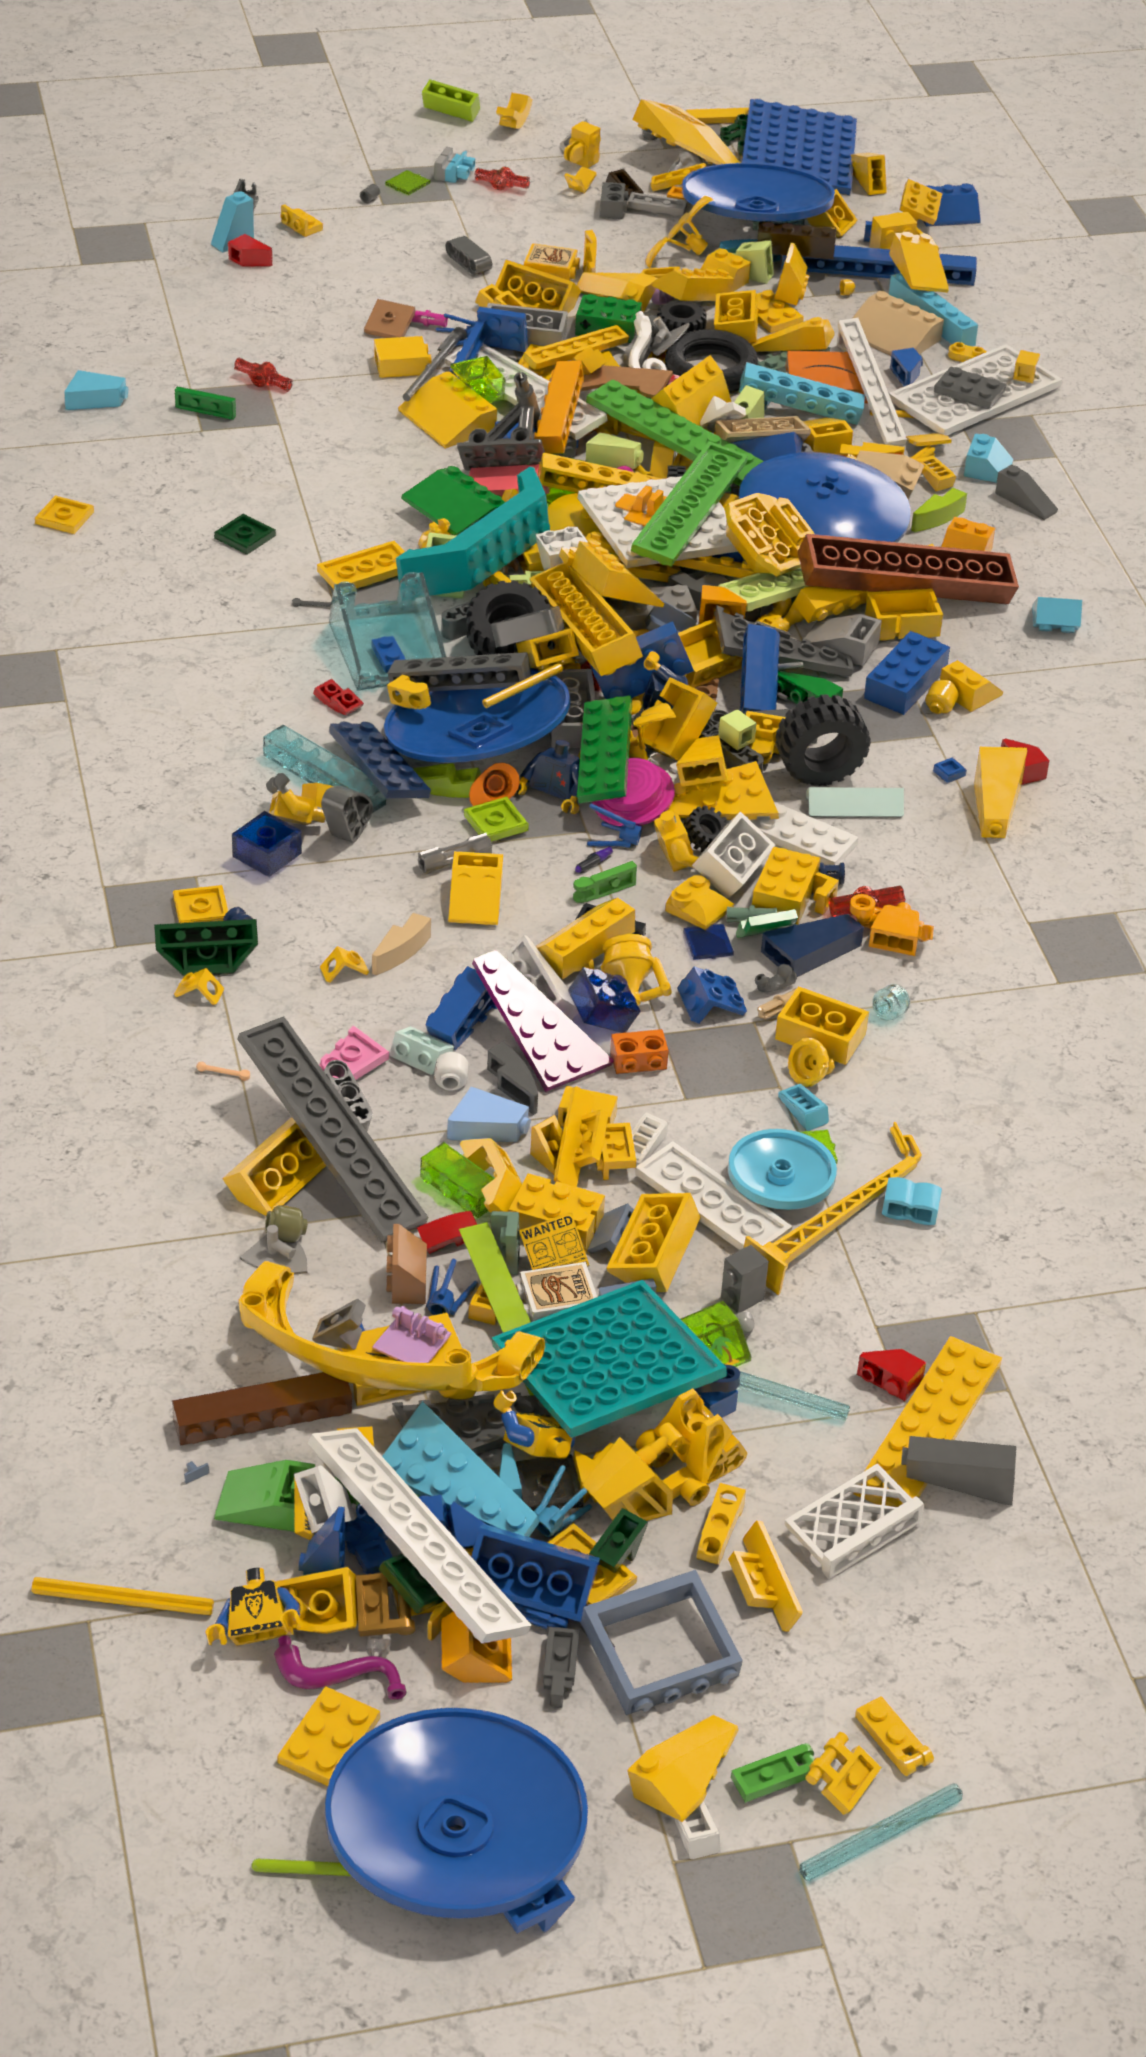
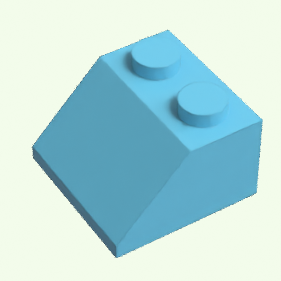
M975 434L967 453L964 477L997 483L998 472L1013 464V458L996 437H991L987 434Z
M1037 597L1032 604L1033 627H1039V631L1049 632L1052 631V628L1061 629L1063 633H1074L1075 630L1081 627L1082 600Z

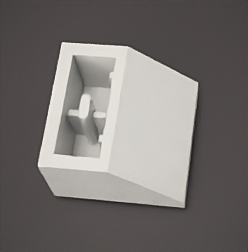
M566 527L562 530H549L536 534V542L544 570L563 563L559 557L561 548H577L579 541L588 542L578 527Z

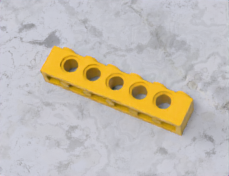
M543 453L538 468V478L543 486L575 493L589 488L596 489L609 485H625L635 474V472L548 453ZM644 475L650 478L651 480L663 479L654 476Z

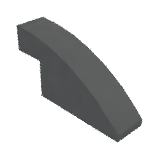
M682 570L668 577V587L687 585L698 611H700L702 585L718 586L730 582V580L717 573H711L696 581ZM761 607L753 611H745V620L756 622L760 617Z

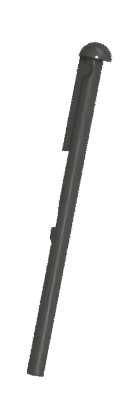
M463 327L454 328L438 347L437 351L439 353L435 356L432 363L426 365L425 370L403 394L402 398L404 401H409L459 341L466 339L467 332Z

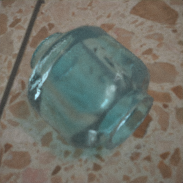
M887 985L873 996V1010L881 1019L887 1021L894 1020L909 1009V994L900 985Z

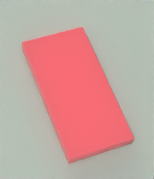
M540 464L471 468L469 476L474 478V481L480 485L486 486L493 494L502 497L504 491L508 489H515L519 492L517 475L528 467H534L538 475ZM542 485L545 494H549L551 487Z

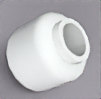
M446 1052L437 1058L434 1079L439 1087L448 1091H454L462 1088L467 1083L469 1064L463 1055L456 1052Z

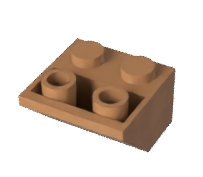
M393 1224V1235L387 1236V1252H393V1255H387V1273H392V1275H387L386 1292H392V1304H426L427 1244L400 1224Z

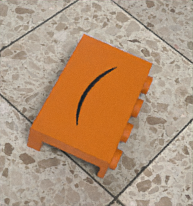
M787 351L785 367L788 374L864 394L848 352ZM865 396V397H864V403L867 404L868 401H867L866 396Z

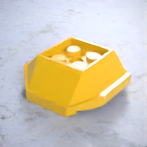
M755 493L727 504L724 508L726 536L754 573H772L777 577L801 568L797 551L805 535L814 534V532L789 499L780 497L776 499L769 495Z

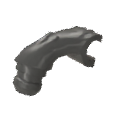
M782 964L777 968L775 976L769 978L764 974H758L754 981L758 991L772 992L794 984L797 980V975L789 965Z

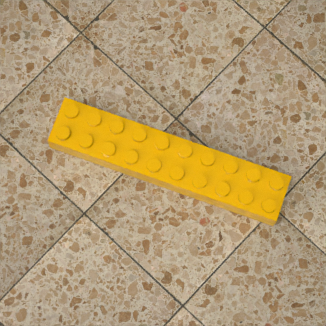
M563 562L529 578L532 587L539 589L541 595L547 597L552 607H560L565 629L572 628L577 649L600 676L613 674L616 669L624 665H632L637 659L643 657L634 632L572 566H568Z

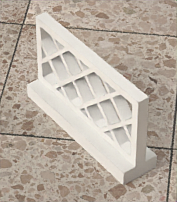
M877 1463L785 1519V1526L822 1565V1573L828 1579H831L921 1523L924 1503L917 1496L911 1498ZM877 1476L884 1483V1488L866 1486V1481ZM848 1492L862 1493L861 1502L843 1500V1495ZM865 1494L883 1496L882 1505L864 1503ZM886 1497L899 1498L903 1504L899 1507L885 1506ZM825 1506L837 1507L838 1516L820 1515V1509ZM842 1508L860 1510L859 1519L841 1517ZM863 1511L881 1513L880 1518L876 1521L862 1520ZM802 1520L815 1522L814 1531L802 1530L797 1523ZM818 1523L835 1524V1534L817 1532ZM839 1526L857 1527V1533L852 1536L840 1535ZM816 1539L834 1542V1547L823 1553L816 1546Z

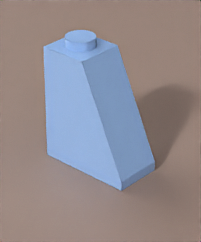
M470 1087L448 1118L447 1139L463 1141L491 1138L495 1142H517L523 1133L526 1134L531 1124V1119L528 1118L529 1107Z

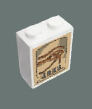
M586 1262L520 1272V1283L515 1285L531 1322L597 1297Z

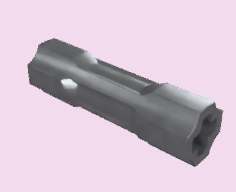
M484 833L455 845L419 852L417 860L419 867L423 873L441 869L445 865L453 863L454 851L492 854L491 839Z

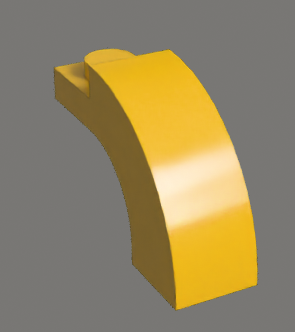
M511 92L508 106L506 108L497 106L496 114L500 117L499 125L520 129L527 120L533 99L528 95Z

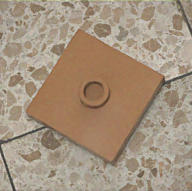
M377 299L364 327V333L383 338L404 337L416 312L415 307Z

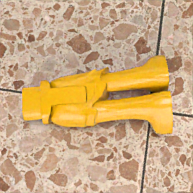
M788 598L785 601L772 603L773 610L759 617L756 622L760 621L788 632L790 626L803 621L805 618L792 603L791 598Z

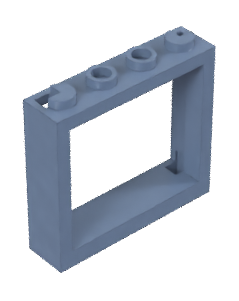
M696 1570L584 1606L581 1624L626 1715L641 1710L646 1712L652 1706L664 1702L666 1704L673 1703L681 1696L690 1693L699 1694L710 1686L719 1683L728 1684L730 1679L739 1677L743 1660ZM692 1597L723 1659L634 1689L604 1627Z

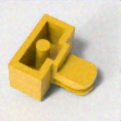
M581 121L571 128L569 145L564 150V159L587 169L598 163L600 158L601 128L585 121Z
M747 711L746 716L757 723L755 742L747 746L761 754L764 759L763 764H767L771 760L773 753L779 754L775 736L780 721L786 717Z

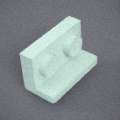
M410 1026L395 1032L389 1055L432 1075L434 1074L437 1058L446 1052H453L454 1046Z

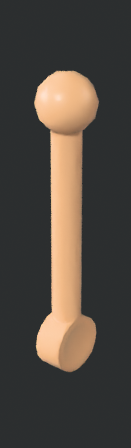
M198 1062L196 1065L197 1070L200 1072L208 1070L239 1076L244 1081L250 1079L249 1070L235 1071L209 1066L204 1062Z

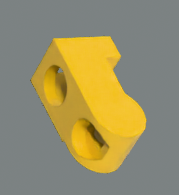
M401 675L387 684L391 704L410 709H424L431 704L428 686L425 683L411 682L409 676ZM395 690L400 693L398 696H396Z

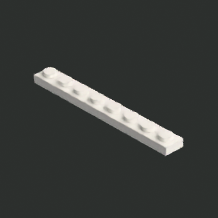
M859 319L839 320V331L884 444L893 446L906 445L907 438Z

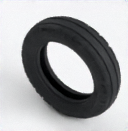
M712 329L684 333L667 349L665 356V365L668 371H673V374L678 376L683 375L694 367V365L686 361L691 356L718 354L731 358L738 364L731 368L721 369L729 393L740 389V380L746 362L758 365L757 353L747 340L731 332Z

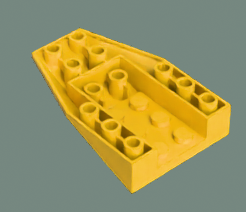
M645 99L640 100L632 119L638 123L637 126L639 128L651 130V134L655 137H664L666 143L672 146L678 145L704 158L703 160L710 164L740 163L712 128L680 107Z

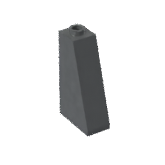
M910 1436L908 1448L903 1447L901 1465H907V1478L1005 1505H1013L1017 1446Z

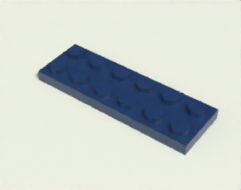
M345 721L339 724L330 723L328 732L386 799L429 798L431 789L393 746L388 743L374 724L370 722L351 724Z

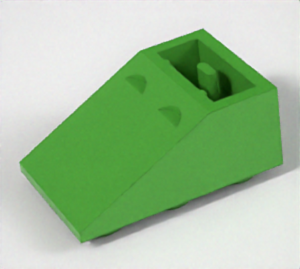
M281 1460L228 1471L214 1520L295 1532L294 1474L314 1468L315 1464Z

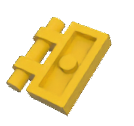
M838 1732L834 1738H830L824 1745V1752L820 1758H815L810 1764V1771L805 1778L812 1785H816L820 1778L823 1779L827 1785L821 1793L845 1815L852 1810L882 1767L860 1745L850 1751L845 1746L848 1736L843 1732ZM834 1759L841 1763L837 1771L830 1765Z

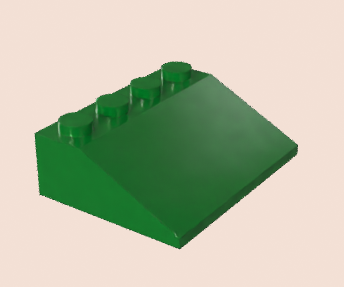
M455 466L438 469L401 496L403 501L436 524L442 518L447 519L450 523L448 532L456 536L505 503L500 496L493 494L486 486L480 485L474 481V478L467 476Z

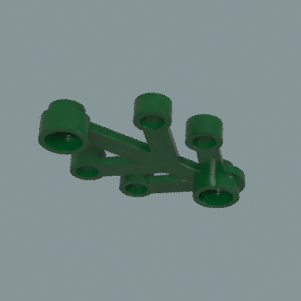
M747 114L737 115L734 124L720 128V139L727 147L731 145L732 140L740 137V141L737 144V151L740 156H743Z

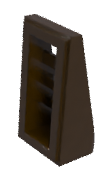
M624 169L608 172L606 182L624 183L625 191H628V199L632 192L644 194L642 189Z

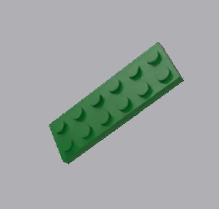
M631 696L593 700L584 703L577 789L579 803L626 797L632 717Z

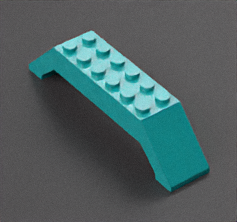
M528 467L517 475L519 489L517 495L446 544L416 550L408 549L396 558L401 598L413 599L472 590L537 543L536 534L550 530L546 494L535 468Z

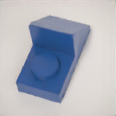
M561 1879L552 1889L539 1898L521 1907L503 1912V1914L517 1934L536 1924L545 1933L572 1905L575 1897L563 1879Z

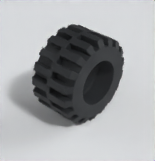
M676 300L666 302V304H662L657 309V317H661L669 331L688 323L690 325L684 333L706 329L707 313L698 304Z

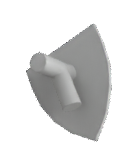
M660 316L655 318L653 322L659 329V332L654 338L655 342L652 345V352L655 355H660L684 334L690 324L688 323L669 331Z
M276 1225L268 1226L267 1234L240 1256L241 1260L256 1268L264 1261H269L289 1267L294 1274L307 1273V1258L304 1249L298 1241L286 1243L279 1240L278 1227Z

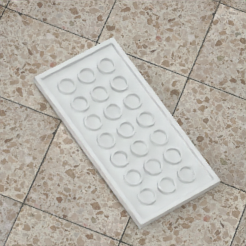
M1005 344L953 366L970 373H978L986 378L997 379L1007 384L1006 391L991 409L935 393L934 385L948 369L890 392L889 396L892 403L898 408L906 411L937 433L947 436L1061 387L1062 379L1037 364L1033 383L1013 380L1015 363L1019 352Z

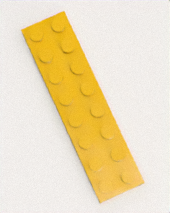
M950 1336L864 1471L878 1463L911 1498L916 1496L919 1498L928 1483L906 1477L907 1465H901L903 1447L908 1448L910 1436L955 1440L1001 1366L1002 1357ZM874 1476L866 1481V1486L884 1488V1483L877 1476ZM853 1492V1495L861 1498L862 1493ZM865 1494L864 1499L876 1505H882L883 1496ZM886 1497L885 1506L899 1507L903 1504L899 1498Z

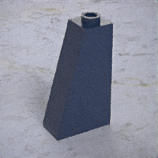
M849 914L766 931L762 934L761 953L777 967L782 964L789 965L797 977L862 946L864 927Z

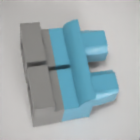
M446 146L434 162V179L456 183L459 178L467 180L470 171L475 169V158L467 157V151H463L461 155L453 153V148Z

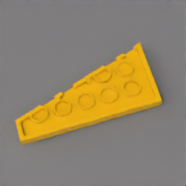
M756 761L726 769L727 780L681 787L680 782L674 784V799L667 810L677 813L680 820L681 818H688L692 811L699 806L701 808L708 806V810L713 807L715 808V813L720 811L722 813L720 817H726L727 820H732L739 812L748 817L749 820H757V816H770V819H779L778 810Z

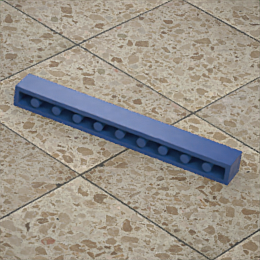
M835 245L834 260L802 257L807 266V272L888 279L892 275L900 273L889 255V249ZM939 254L947 283L975 285L977 257ZM787 255L782 256L781 270L783 269Z

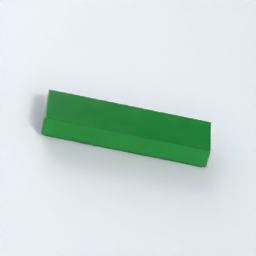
M179 386L175 388V408L234 420L236 417V398Z

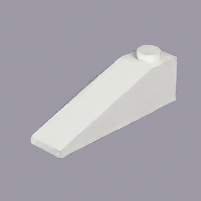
M523 935L507 951L508 962L572 1020L581 1011L580 1006L570 990L528 936Z

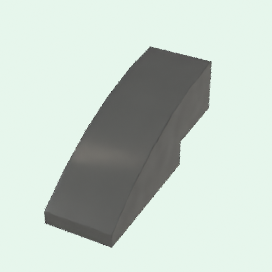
M502 1041L488 1050L487 1070L498 1077V1089L515 1102L528 1106L529 1112L535 1115L538 1109V1091L534 1078L521 1057Z

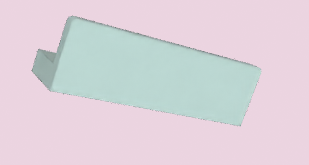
M809 787L806 790V799H809V816H904V788Z

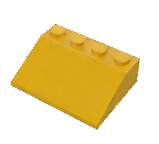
M711 355L651 398L657 404L668 408L670 411L685 417L701 426L700 421L713 396L724 400L726 403L732 402L723 371Z
M450 371L432 377L418 389L409 401H404L398 407V411L445 449L457 445V443L468 441L470 433L475 429H484L489 433L495 427V422H497V408Z
M588 540V542L579 541L572 567L599 594L605 597L664 607V602L623 564L616 560L614 556L609 554L608 550L602 548L601 543L594 540Z

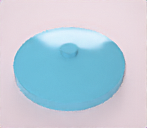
M767 1129L751 1133L734 1145L729 1156L728 1174L734 1187L749 1200L770 1208L792 1210L806 1208L825 1199L834 1187L837 1166L831 1152L818 1140L797 1131Z

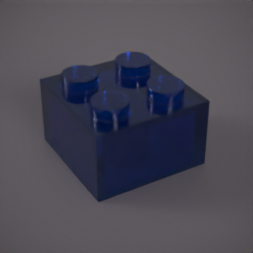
M265 810L232 833V857L268 877L302 854L301 830Z
M583 967L568 988V992L585 1024L619 1033H626L641 1012L626 979L620 975H611L599 969L593 970Z

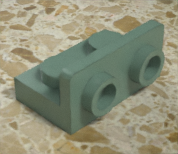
M492 1211L491 1231L510 1275H518L520 1258L519 1212Z

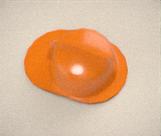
M503 762L495 763L488 767L474 781L470 788L469 797L472 806L503 797L510 799L518 790L520 783L516 769L510 764Z

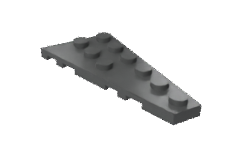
M716 606L714 615L722 654L742 657L743 634L747 625L767 626L775 629L780 634L779 664L802 662V667L795 668L833 673L837 676H852L854 668L851 656L826 646L821 649L810 644V640L804 638L802 641L790 637L791 633L760 621L751 623L743 619L744 615L736 613L733 616L723 612L724 608Z
M521 1392L514 1393L516 1401L510 1407L512 1411L551 1415L535 1395L522 1396ZM494 1394L473 1396L467 1399L449 1398L447 1402L430 1403V1400H419V1404L403 1405V1402L392 1403V1411L401 1426L404 1427L423 1401L476 1455L508 1443L503 1440L505 1434V1427L501 1418L503 1412L494 1406Z

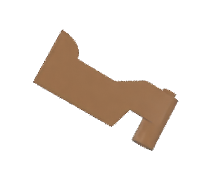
M603 365L590 375L584 374L581 391L597 389L613 379L630 389L640 390V394L645 397L652 398L666 386L673 375V371Z

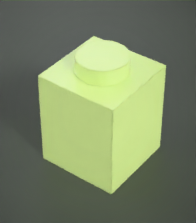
M737 709L720 718L719 738L736 750H739L755 742L757 723Z

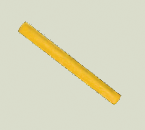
M557 663L484 699L482 703L485 708H489L562 672L563 668L560 663Z

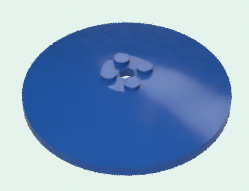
M469 1708L422 1710L392 1719L366 1733L347 1750L336 1765L328 1784L325 1801V1823L328 1838L335 1855L347 1872L365 1889L390 1904L419 1914L442 1918L491 1916L513 1910L539 1898L552 1889L572 1868L584 1844L588 1821V1803L583 1782L570 1759L555 1743L536 1729L518 1720L489 1711ZM460 1825L463 1827V1829L459 1831H453L448 1827Z

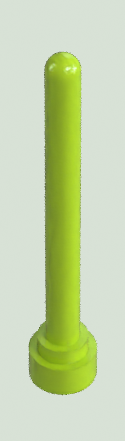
M257 1858L251 1864L255 1872L351 1876L340 1862Z

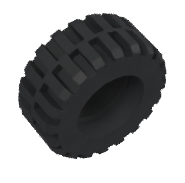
M504 580L498 581L496 585L493 583L487 585L486 590L481 589L476 593V597L471 599L467 608V638L470 648L474 649L476 655L518 653L516 643L496 647L491 624L503 617H518L552 608L549 600L545 595H541L539 589L536 587L532 589L531 585L525 582L520 584L516 580H511V582L505 583ZM549 641V642H548V644H547L548 647L551 645V642H552V641Z
M827 694L820 695L818 698L814 696L807 698L808 701L797 703L793 710L790 709L785 714L786 718H782L776 731V746L786 770L794 779L807 785L810 782L813 786H820V784L831 785L834 781L840 782L844 780V777L847 775L851 776L855 773L857 767H861L864 763L863 758H866L869 753L871 738L858 708L848 699H842L836 695L829 697ZM828 733H838L828 744L821 747L808 748L810 743L816 738Z

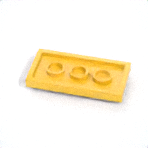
M393 540L317 564V572L338 594L346 593L356 588L365 587L369 584L398 576L396 558L405 551Z

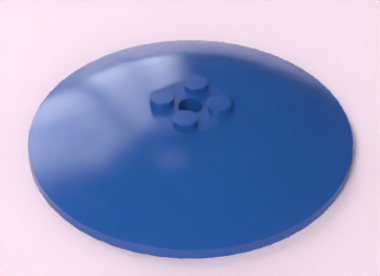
M800 452L777 456L754 467L747 473L740 485L739 499L755 493L769 495L776 499L779 497L789 499L815 535L898 543L907 532L910 523L911 508L903 490L894 480L866 463L841 455Z
M530 668V677L541 671H538V669ZM552 676L489 708H485L482 701L508 687L429 692L431 704L424 709H410L395 705L385 719V736L388 743L397 752L417 760L453 763L487 759L529 745L557 727L565 718L570 708L569 690L562 680Z

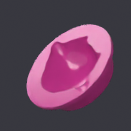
M629 758L626 797L592 801V804L628 821L636 822L637 826L645 825L659 818L663 812L669 809L675 795L674 783L664 769L654 765L652 762L641 758ZM595 811L603 821L611 825L622 826V823Z

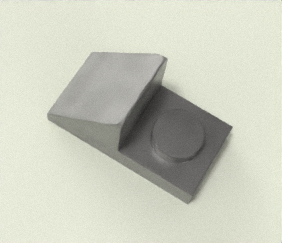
M357 1298L320 1318L312 1340L319 1344L349 1350L356 1349L362 1333V1329L359 1326L363 1321L362 1315L366 1305Z

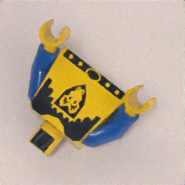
M501 1390L493 1403L499 1411L503 1412L501 1415L505 1427L503 1440L533 1456L567 1458L570 1449L574 1447L575 1437L571 1438L552 1415L512 1411L510 1407L516 1401V1395L513 1391H508L505 1395L503 1390Z
M250 1568L246 1570L247 1585L234 1587L231 1590V1597L226 1600L215 1624L210 1625L206 1629L208 1644L212 1645L214 1640L220 1639L221 1645H226L227 1633L236 1646L275 1639L283 1635H294L292 1625L297 1624L299 1628L303 1627L300 1619V1605L286 1588L279 1587L274 1580L265 1581L263 1568Z

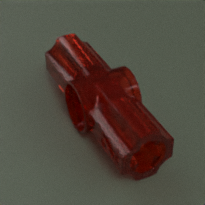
M901 885L873 890L869 886H862L856 889L853 894L829 898L828 906L831 917L844 914L852 916L853 914L850 912L851 898L859 894L872 897L875 900V907L882 909L885 905L897 907V904L905 902L906 899Z

